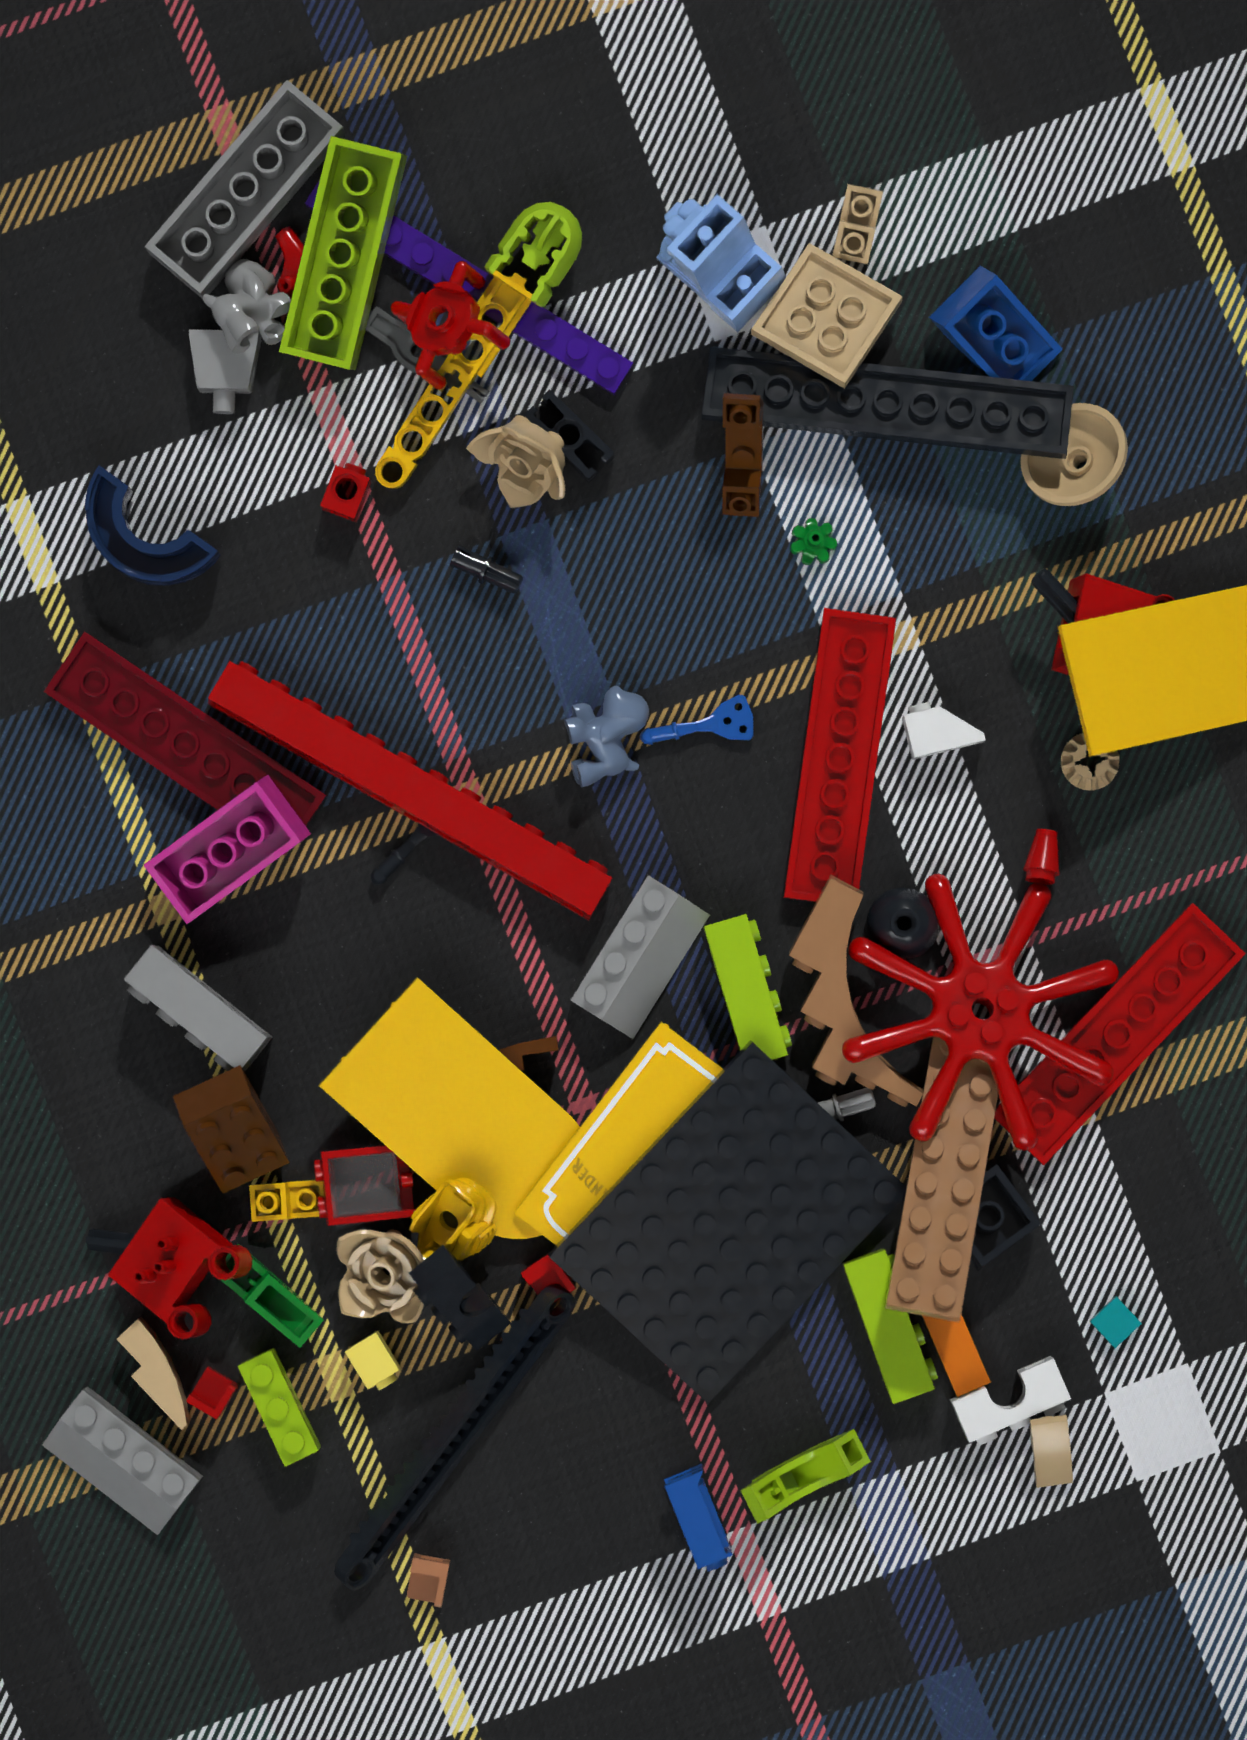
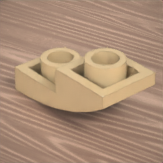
M847 184L833 257L868 264L883 191Z
M1044 1416L1039 1419L1030 1420L1036 1487L1073 1483L1067 1416Z

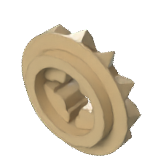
M1084 733L1073 737L1062 751L1061 768L1063 774L1072 785L1079 789L1097 790L1103 788L1116 776L1120 756L1117 751L1095 755L1096 757L1100 756V758L1105 757L1106 760H1102L1101 763L1095 765L1094 777H1092L1088 766L1075 765V762L1086 757V741Z

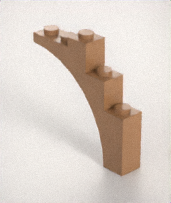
M830 875L789 951V956L794 958L792 963L794 966L809 974H812L814 969L819 971L801 1006V1012L806 1014L804 1020L821 1030L824 1029L825 1025L831 1028L812 1062V1068L818 1070L815 1076L831 1085H835L837 1081L845 1085L852 1072L857 1075L854 1080L872 1090L877 1085L889 1092L887 1098L903 1107H906L908 1103L917 1107L923 1096V1088L901 1075L882 1055L858 1063H851L842 1054V1045L847 1039L866 1034L853 1007L847 981V946L852 921L863 898V891Z

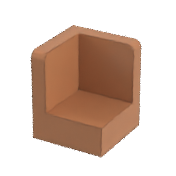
M415 1553L412 1559L407 1597L432 1602L435 1607H442L451 1560Z

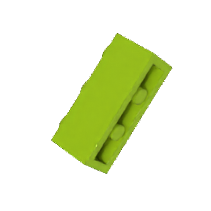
M275 1348L238 1365L239 1371L284 1466H288L319 1451L321 1445Z

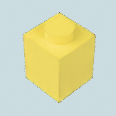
M378 1330L345 1351L367 1389L376 1385L378 1390H381L397 1380L394 1373L399 1371L401 1367Z

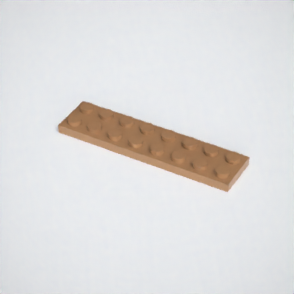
M938 1037L932 1038L921 1103L948 1056L946 1043ZM972 1059L964 1066L933 1137L928 1141L916 1139L914 1141L886 1309L954 1322L960 1321L998 1098L992 1070L983 1060Z

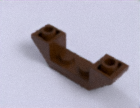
M723 393V427L726 428L723 515L759 517L763 469L764 410L761 395Z

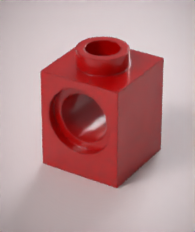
M346 463L344 468L335 465L320 505L322 510L357 523L372 483L371 479L365 476L367 470L350 463ZM350 481L357 485V493L353 498L344 500L338 496V487L343 482Z

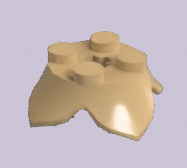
M517 415L504 426L480 433L466 448L479 461L491 465L498 464L497 480L499 489L510 508L532 505L539 501L546 491L555 500L563 499L565 496L563 479L565 457L562 451L564 447L562 437L555 432L545 431L538 425L531 423L524 416Z
M394 1229L388 1230L386 1233L373 1230H357L339 1237L337 1255L339 1260L347 1266V1272L340 1281L338 1290L341 1313L363 1319L373 1318L382 1312H389L392 1318L400 1323L416 1322L422 1313L424 1304L412 1290L417 1284L409 1272L425 1260L416 1245ZM383 1268H386L390 1274L387 1275L383 1271Z

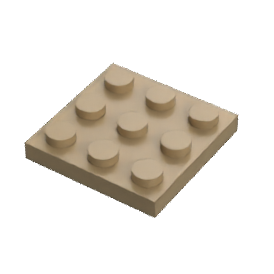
M809 243L752 327L751 335L845 389L902 303L903 296Z

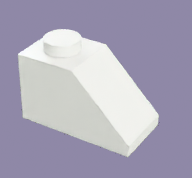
M930 702L908 707L910 714L903 715L902 717L912 760L983 743L986 740L983 732L940 706L931 708Z

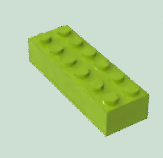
M330 136L279 352L348 370H356L407 155Z

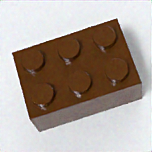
M241 1065L173 1096L183 1127L222 1193L228 1192L289 1163L279 1133Z

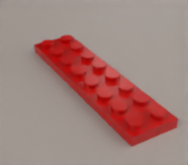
M824 608L784 898L816 902L830 875L859 889L896 626V618L830 608Z
M1191 903L1061 1039L1110 1063L1114 1071L1112 1080L1106 1085H1096L1045 1056L1018 1084L1038 1135L1037 1144L1034 1148L1027 1151L1043 1166L1246 954L1194 903ZM1000 1103L996 1107L994 1119L1010 1134L1003 1107Z

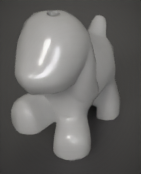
M240 259L232 264L225 274V284L230 294L219 297L204 294L202 298L204 303L211 308L212 315L216 323L223 330L226 343L234 354L245 352L251 345L246 338L247 335L258 331L266 344L275 345L282 340L285 326L274 318L288 313L291 303L290 297L284 292L269 295L275 289V278L272 273L256 262Z

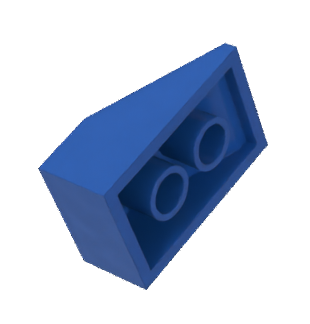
M979 266L929 317L942 333L987 377L1032 381L1063 350L1001 279L982 266Z

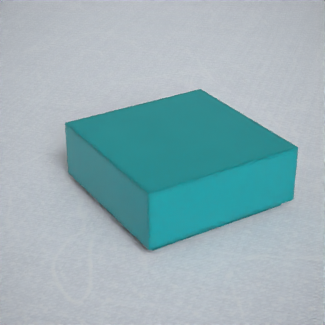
M1117 1296L1111 1299L1089 1320L1114 1348L1142 1324Z

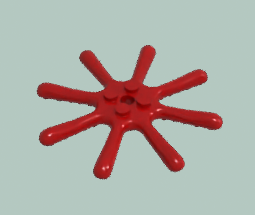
M932 874L925 881V890L952 955L953 969L945 977H936L867 938L857 937L853 939L848 948L849 955L853 960L924 992L930 997L933 1007L931 1013L924 1019L847 1039L842 1045V1054L848 1062L858 1063L928 1037L942 1039L948 1047V1056L910 1123L909 1130L911 1135L919 1141H928L933 1137L964 1066L972 1059H980L985 1061L992 1070L1013 1144L1019 1150H1030L1037 1144L1038 1135L1009 1064V1053L1017 1045H1026L1096 1085L1108 1084L1114 1075L1113 1067L1110 1063L1038 1030L1031 1023L1029 1014L1033 1006L1038 1003L1113 984L1119 976L1118 967L1111 960H1101L1034 985L1022 984L1014 975V965L1051 900L1050 889L1042 883H1033L1028 887L998 956L990 963H982L977 961L971 954L948 878L943 874ZM982 1004L986 1006L989 1011V1018H977L972 1012V1005Z

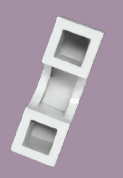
M1048 1356L1017 1370L1022 1382V1394L1011 1405L1001 1406L995 1404L991 1400L985 1386L950 1399L969 1443L976 1440L978 1445L985 1444L998 1437L996 1431L1008 1426L1014 1431L1030 1424V1417L1044 1412L1045 1416H1049L1066 1408L1064 1402L1070 1400L1071 1397L1053 1357Z

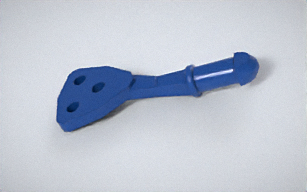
M737 695L721 703L709 717L697 722L679 724L673 722L671 725L651 729L650 727L646 728L641 732L640 740L644 744L653 745L655 742L670 739L678 740L679 737L694 732H713L728 740L749 741L754 736L753 714L744 695ZM738 703L742 704V709L740 711H737L735 709V706ZM727 717L731 718L729 725L724 724V719ZM741 726L747 727V731L745 733L740 732L739 729Z

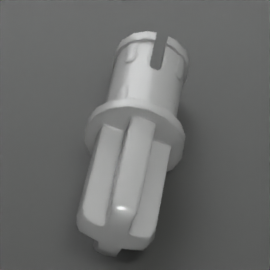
M863 1088L841 1096H837L835 1093L832 1094L833 1098L818 1102L835 1120L839 1119L840 1122L844 1121L843 1117L866 1111L876 1106L873 1091L869 1088Z

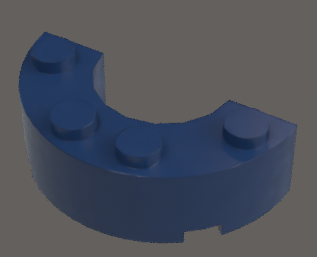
M100 465L97 467L90 480L85 499L88 531L102 556L121 573L146 584L174 585L201 575L222 556L218 550L190 530H187L178 539L165 544H151L137 538L132 533L127 520V504L133 491Z

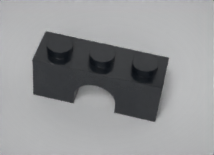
M444 1245L409 1272L417 1284L412 1289L426 1307L430 1303L434 1305L430 1309L443 1325L448 1322L451 1323L448 1328L461 1344L467 1340L478 1351L510 1324L509 1319L496 1301L479 1283H474L461 1263Z

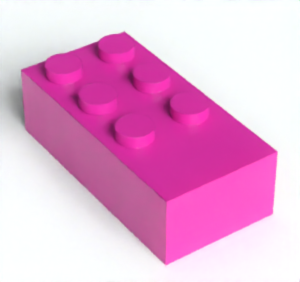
M266 775L145 863L144 867L185 923L188 924L311 835V833L269 775Z

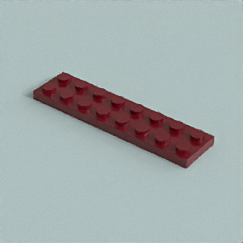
M85 631L43 691L217 810L266 775H269L305 826L308 825L327 797V795Z

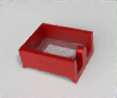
M386 1145L320 1151V1159L314 1160L316 1182H323L324 1196L317 1197L319 1219L326 1218L328 1226L411 1217L416 1210L413 1205V1177L410 1167Z

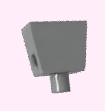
M189 329L197 389L200 393H213V413L234 414L235 394H249L252 392L261 346L259 331L247 335L246 338L251 345L245 352L234 354L226 343L223 330Z

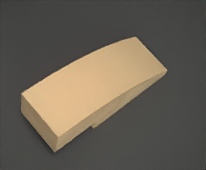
M140 1317L117 1340L141 1365L131 1377L182 1430L190 1422V1417L180 1377L159 1337L143 1317Z

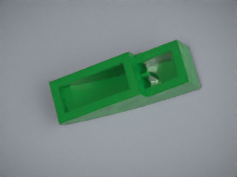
M228 1254L226 1266L230 1271L234 1269L235 1261L233 1256ZM251 1255L252 1267L245 1276L221 1281L243 1298L246 1304L301 1348L324 1319L274 1273Z

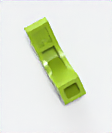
M852 1429L780 1463L753 1479L752 1483L743 1488L741 1492L758 1524L768 1520L809 1493L852 1475L871 1461L855 1430Z

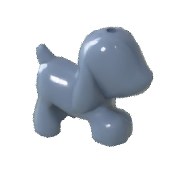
M613 686L605 694L603 714L599 717H595L591 706L586 703L572 705L573 717L564 720L570 743L586 742L595 757L594 760L579 758L571 762L572 772L578 785L580 784L581 787L589 786L604 776H614L624 770L635 771L639 768L638 763L629 759L621 740L626 735L638 732L645 726L648 720L649 707L642 696L624 691L619 686Z

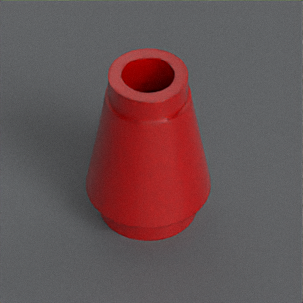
M1036 829L1023 871L1026 872L1027 881L1045 885L1055 883V876H1059L1058 832L1050 829Z

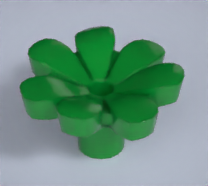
M809 518L805 522L806 528L798 525L792 529V535L798 541L791 543V552L793 554L802 552L801 562L805 565H811L815 557H817L821 564L827 563L830 559L827 550L834 551L838 546L837 540L829 537L833 532L831 524L826 522L820 527L815 518Z

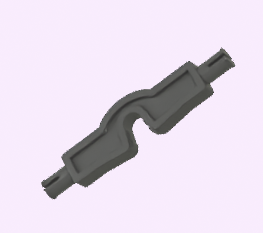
M375 307L374 310L370 309L366 331L389 346L403 367L416 373L415 367L419 357L411 354V349L415 343L412 340L410 331L407 329V325L393 318L379 307ZM448 355L435 356L431 367L438 372ZM456 371L453 375L449 373L444 375L447 382L446 387L450 389L453 386L457 388L461 386L462 382L458 379L460 372ZM473 381L466 394L481 404L484 401V397L474 390L485 397L488 395L489 390Z

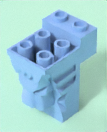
M718 194L703 207L693 199L686 200L684 203L676 202L664 215L666 223L663 226V231L666 237L662 241L660 253L656 258L710 305L711 309L735 331L739 332L779 289L786 278L781 265L755 244L744 217Z

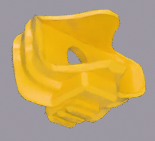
M463 1177L444 1181L439 1189L411 1215L412 1222L409 1230L413 1233H418L417 1248L423 1258L429 1257L442 1245L460 1261L475 1253H480L482 1249L492 1242L497 1231L496 1225L492 1222L497 1209L496 1200L481 1185L469 1178ZM444 1211H448L456 1217L458 1221L457 1228H451L445 1223L443 1219Z

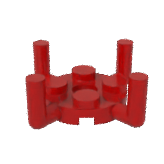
M459 261L455 264L449 282L434 284L435 288L426 294L422 291L416 296L412 304L395 301L391 304L390 308L391 312L407 325L415 345L422 349L415 372L435 389H442L446 384V378L431 367L435 356L450 353L457 355L465 350L467 341L472 334L486 337L501 350L507 349L510 345V338L491 322L478 319L480 306L472 295L462 287L464 281H466L473 288L480 289L485 284V278L465 261ZM448 311V318L445 323L436 326L438 316Z

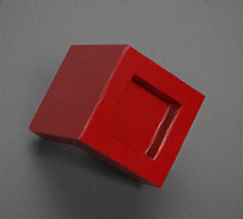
M548 1253L521 1271V1275L528 1285H531L537 1295L551 1284H559L570 1293L576 1289V1285L569 1275L549 1257Z
M208 1366L192 1393L187 1397L186 1402L217 1420L221 1417L239 1384Z

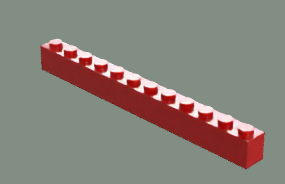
M229 661L208 696V705L410 820L423 825L440 837L588 921L590 920L612 880V877L607 875L609 870L605 866L591 859L588 863L575 857L577 852L573 848L558 841L556 845L543 838L545 833L533 825L526 823L522 827L511 820L513 815L505 809L496 805L492 809L480 803L481 797L475 792L462 787L461 791L448 785L450 780L443 774L433 769L429 773L416 766L418 761L408 754L399 751L395 755L384 748L386 743L378 737L369 733L365 737L353 731L354 725L338 715H335L334 719L321 713L323 708L311 699L304 697L300 701L289 694L291 689L283 683L274 679L269 683L257 676L259 671L243 661H240L238 665Z

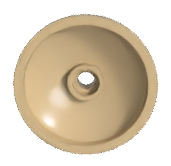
M1087 403L1072 404L1066 459L1021 454L1023 477L1030 489L1039 498L1048 503L1059 506H1075L1092 501L1104 494L1119 478L1125 466L1128 453L1126 434L1118 420L1106 409ZM1086 462L1082 468L1077 469L1080 463Z

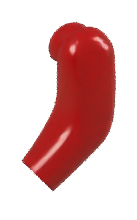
M289 226L275 235L284 256V267L281 278L277 282V288L279 292H284L292 298L304 245Z

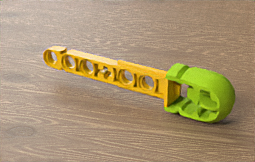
M552 202L536 203L524 209L514 220L498 245L499 253L491 255L484 266L486 271L494 277L477 301L480 306L479 320H483V316L488 310H499L503 315V323L498 329L509 337L531 302L537 306H546L552 297L551 287L560 285L577 259L582 246V231L578 219L568 209ZM538 221L532 230L536 235L531 245L524 243L522 246L524 256L521 261L536 271L540 265L549 264L550 260L546 255L552 247L559 249L565 239L566 241L561 251L554 250L551 256L554 262L546 275L539 278L537 281L538 287L531 294L525 288L526 279L517 273H514L512 277H506L501 272L505 266L510 265L513 261L512 255L520 243L531 240V234L528 231ZM472 334L469 339L477 340L482 344L483 353L479 359L468 360L464 357L463 351L457 355L447 354L448 357L438 372L443 376L446 373L453 375L456 371L460 372L458 379L462 382L459 388L454 386L450 388L447 396L453 398V400L448 405L442 397L432 394L435 388L430 384L428 385L396 434L394 448L388 446L377 463L375 475L381 485L390 489H397L408 481L418 466L414 461L425 455L476 376L483 377L500 351L486 337ZM446 382L445 386H444L442 389H438V390L442 392V391L444 390V388L446 387L447 382ZM429 401H437L443 408L442 416L434 422L427 421L422 414L424 405ZM410 431L418 432L423 439L421 448L415 452L406 451L402 444L404 435ZM389 462H397L402 467V476L394 483L387 482L382 475L383 467Z

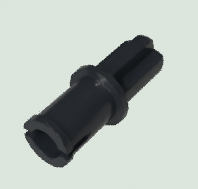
M461 545L458 546L450 563V567L478 578L480 584L487 581L511 593H516L522 584V575L494 563V557L490 556L487 559L463 548Z

